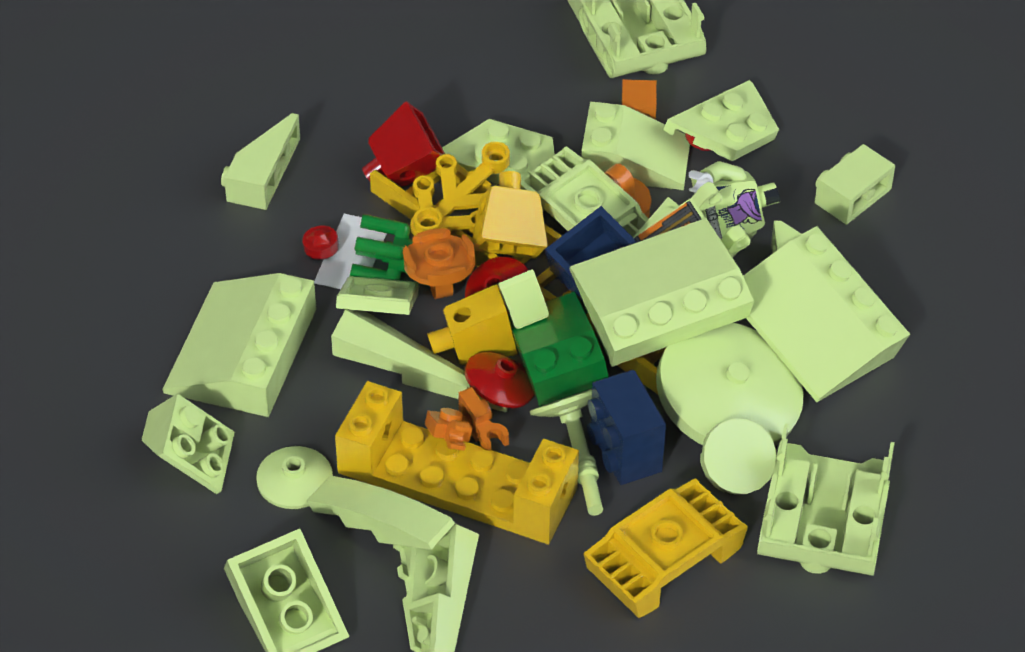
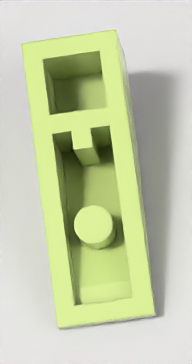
M291 113L235 154L231 165L224 168L221 177V185L225 187L227 202L267 210L300 141L298 114Z

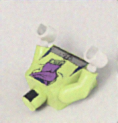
M717 161L700 172L695 170L689 172V178H691L693 185L692 188H689L690 192L695 194L702 185L712 182L722 195V201L719 204L701 211L720 239L734 226H741L751 240L757 233V230L765 225L762 207L780 202L779 193L774 182L757 187L756 181L750 173L735 165ZM739 251L730 254V255L732 256V258H734V256H735Z

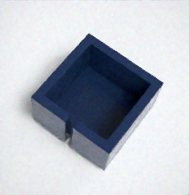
M600 206L548 246L545 252L550 270L571 292L575 291L577 298L585 306L570 272V266L637 243V241Z
M635 370L593 382L592 399L588 400L591 422L587 424V432L591 443L598 445L601 449L606 470L609 473H614L620 485L662 472L666 424Z

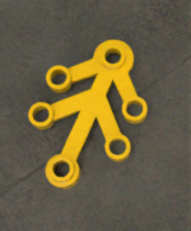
M502 142L486 144L482 149V163L457 187L455 174L457 173L456 158L450 154L440 155L436 159V172L441 177L443 201L436 208H433L432 196L435 193V188L431 177L419 176L414 180L413 191L415 197L418 198L419 210L416 211L410 222L412 234L415 236L429 229L441 228L450 230L469 229L473 234L474 222H476L478 211L464 216L449 215L454 210L479 207L481 196L484 193H472L492 173L499 174L509 166L510 150L508 146ZM446 164L451 165V167L444 168L442 166ZM421 186H427V187H429V188H428V189H420L419 187H421Z

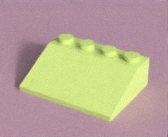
M707 218L570 266V272L611 367L747 318L750 315L754 302L740 268Z
M818 226L793 238L743 275L754 299L750 315L746 319L816 402L893 359L910 336L905 327Z
M276 273L214 282L163 387V393L173 396L179 394L186 399L269 417L316 311L314 280Z

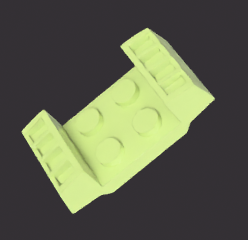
M567 146L521 178V189L536 191L540 195L542 212L544 210L547 211L567 231L600 206L632 237L649 219L642 212L639 203L590 159L581 158Z

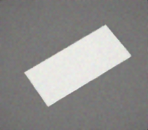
M344 214L336 231L339 249L333 256L323 260L314 284L341 289L347 277L350 276L352 263L373 267L376 259L355 255L356 251H354L357 236L383 242L387 233L360 228L362 217Z

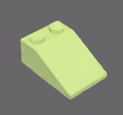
M590 102L581 158L590 159L603 172L615 164H621L630 171L634 178L640 180L645 186L684 190L690 144L686 140L684 133L675 130L674 134L671 135L663 130L665 124L630 107L619 104Z
M297 529L226 561L224 567L226 575L265 652H319L349 638V634L301 529Z

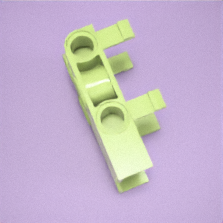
M567 0L579 20L586 38L610 78L644 71L648 74H660L668 69L670 63L706 54V39L701 29V21L705 17L697 3H692L691 13L684 0Z
M785 423L771 478L757 554L800 562L801 566L811 573L821 574L833 568L874 576L890 484L888 479L895 442L890 443L888 457L884 456V460L871 458L861 464L811 455L801 445L787 443L789 424Z

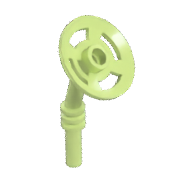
M591 389L532 409L530 414L538 417L559 416L561 423H566L572 448L579 450L578 483L582 485L588 513L595 516L603 511L596 482L599 474L595 458L589 453L580 417H583L581 408L588 405V400L592 399Z

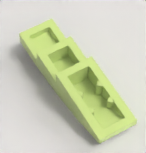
M329 476L306 500L313 512L339 515L345 527L371 530L379 543L432 550L455 524L451 517L421 502L385 488L335 476Z

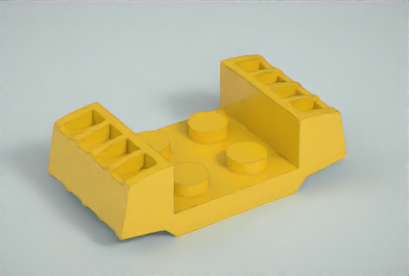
M695 478L677 489H668L611 527L605 537L584 552L587 569L638 618H641L659 607L661 588L710 554L722 564L741 549L748 526L741 522L733 512L728 510L721 501L715 498Z

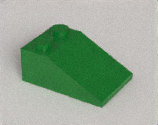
M575 291L545 301L549 316L523 328L516 329L508 314L512 334L539 407L592 389L593 382L608 378L604 356Z

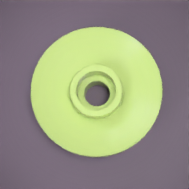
M302 446L285 447L274 451L262 461L256 476L257 487L261 495L269 503L285 509H301L309 507L306 500L329 476H333L329 461L318 451Z

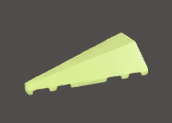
M346 309L331 336L332 353L334 356L402 374V384L459 399L458 392L470 388L465 378L464 370L441 356L433 354L431 350L366 311ZM488 402L490 408L496 409L503 412H507L508 408L500 407Z
M456 524L451 527L432 550L393 544V548L400 552L401 565L397 567L398 577L405 581L407 596L402 601L410 649L414 652H455L479 537L478 533Z

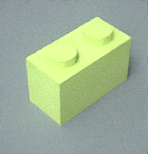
M862 144L852 153L848 152L833 168L825 170L819 175L815 184L817 187L815 204L847 225L892 189L895 164Z

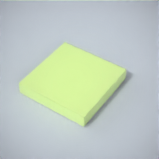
M349 276L337 295L336 308L409 315L418 297L419 283Z

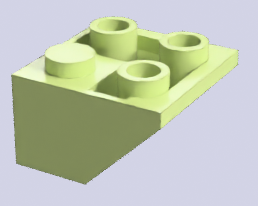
M179 394L151 409L148 412L141 441L159 457L212 492L218 494L222 491L235 432Z

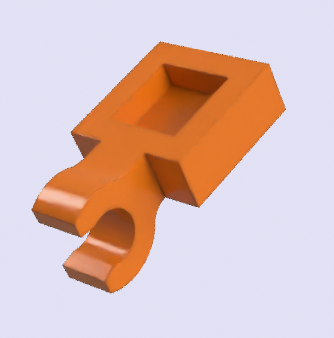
M472 387L458 392L459 411L472 426L471 435L476 442L480 441V446L488 451L491 450L490 439L492 438L500 439L504 446L509 445L508 429L502 424L490 421L492 420V411L488 402L485 399L480 400Z
M441 408L440 412L427 411L425 426L431 435L436 438L445 439L449 449L465 451L466 446L463 441H470L472 426L463 414L451 408Z

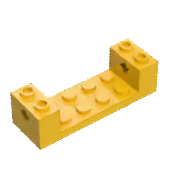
M367 381L335 435L338 474L391 490L403 496L548 545L578 488L579 450L543 438L532 461L529 463L493 450H485L481 446L463 441L466 446L465 451L449 449L445 439L433 437L428 429L403 421L401 391Z

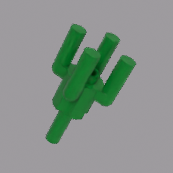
M363 214L360 228L392 234L395 237L393 242H382L357 236L354 251H356L355 255L379 259L382 262L389 263L388 270H382L352 263L350 276L400 280L401 274L406 273L404 270L403 249L405 245L408 247L413 243V240L409 239L410 226L404 222Z

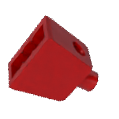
M406 101L369 137L368 144L376 158L363 166L362 171L369 181L370 173L376 170L399 186H407L414 182L417 177L426 176L435 171L436 159L440 155L445 154L424 114Z

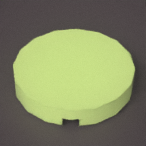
M733 418L717 424L706 434L702 453L700 454V463L705 477L715 488L734 495H745L761 489L771 479L776 460V448L771 436L761 425L749 419Z

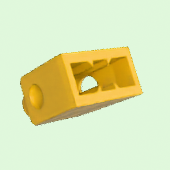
M515 171L501 172L499 174V186H490L481 196L472 236L475 251L535 259L547 248L540 195L536 191L521 189L520 173Z
M498 285L488 287L446 306L443 312L448 327L427 333L433 354L454 348L461 365H466L471 356L480 352H495L508 357L518 354L508 314Z

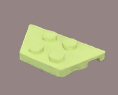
M748 80L669 118L663 130L671 135L674 134L675 130H680L694 136L695 139L692 144L712 150L717 155L734 161L775 140L779 128L756 87Z
M492 119L486 120L442 147L445 154L454 156L457 164L470 172L471 170L474 171L482 163V149L486 144L502 142L510 150V164L504 171L518 172L521 174V178L555 155L553 137ZM492 173L486 180L499 184V174Z

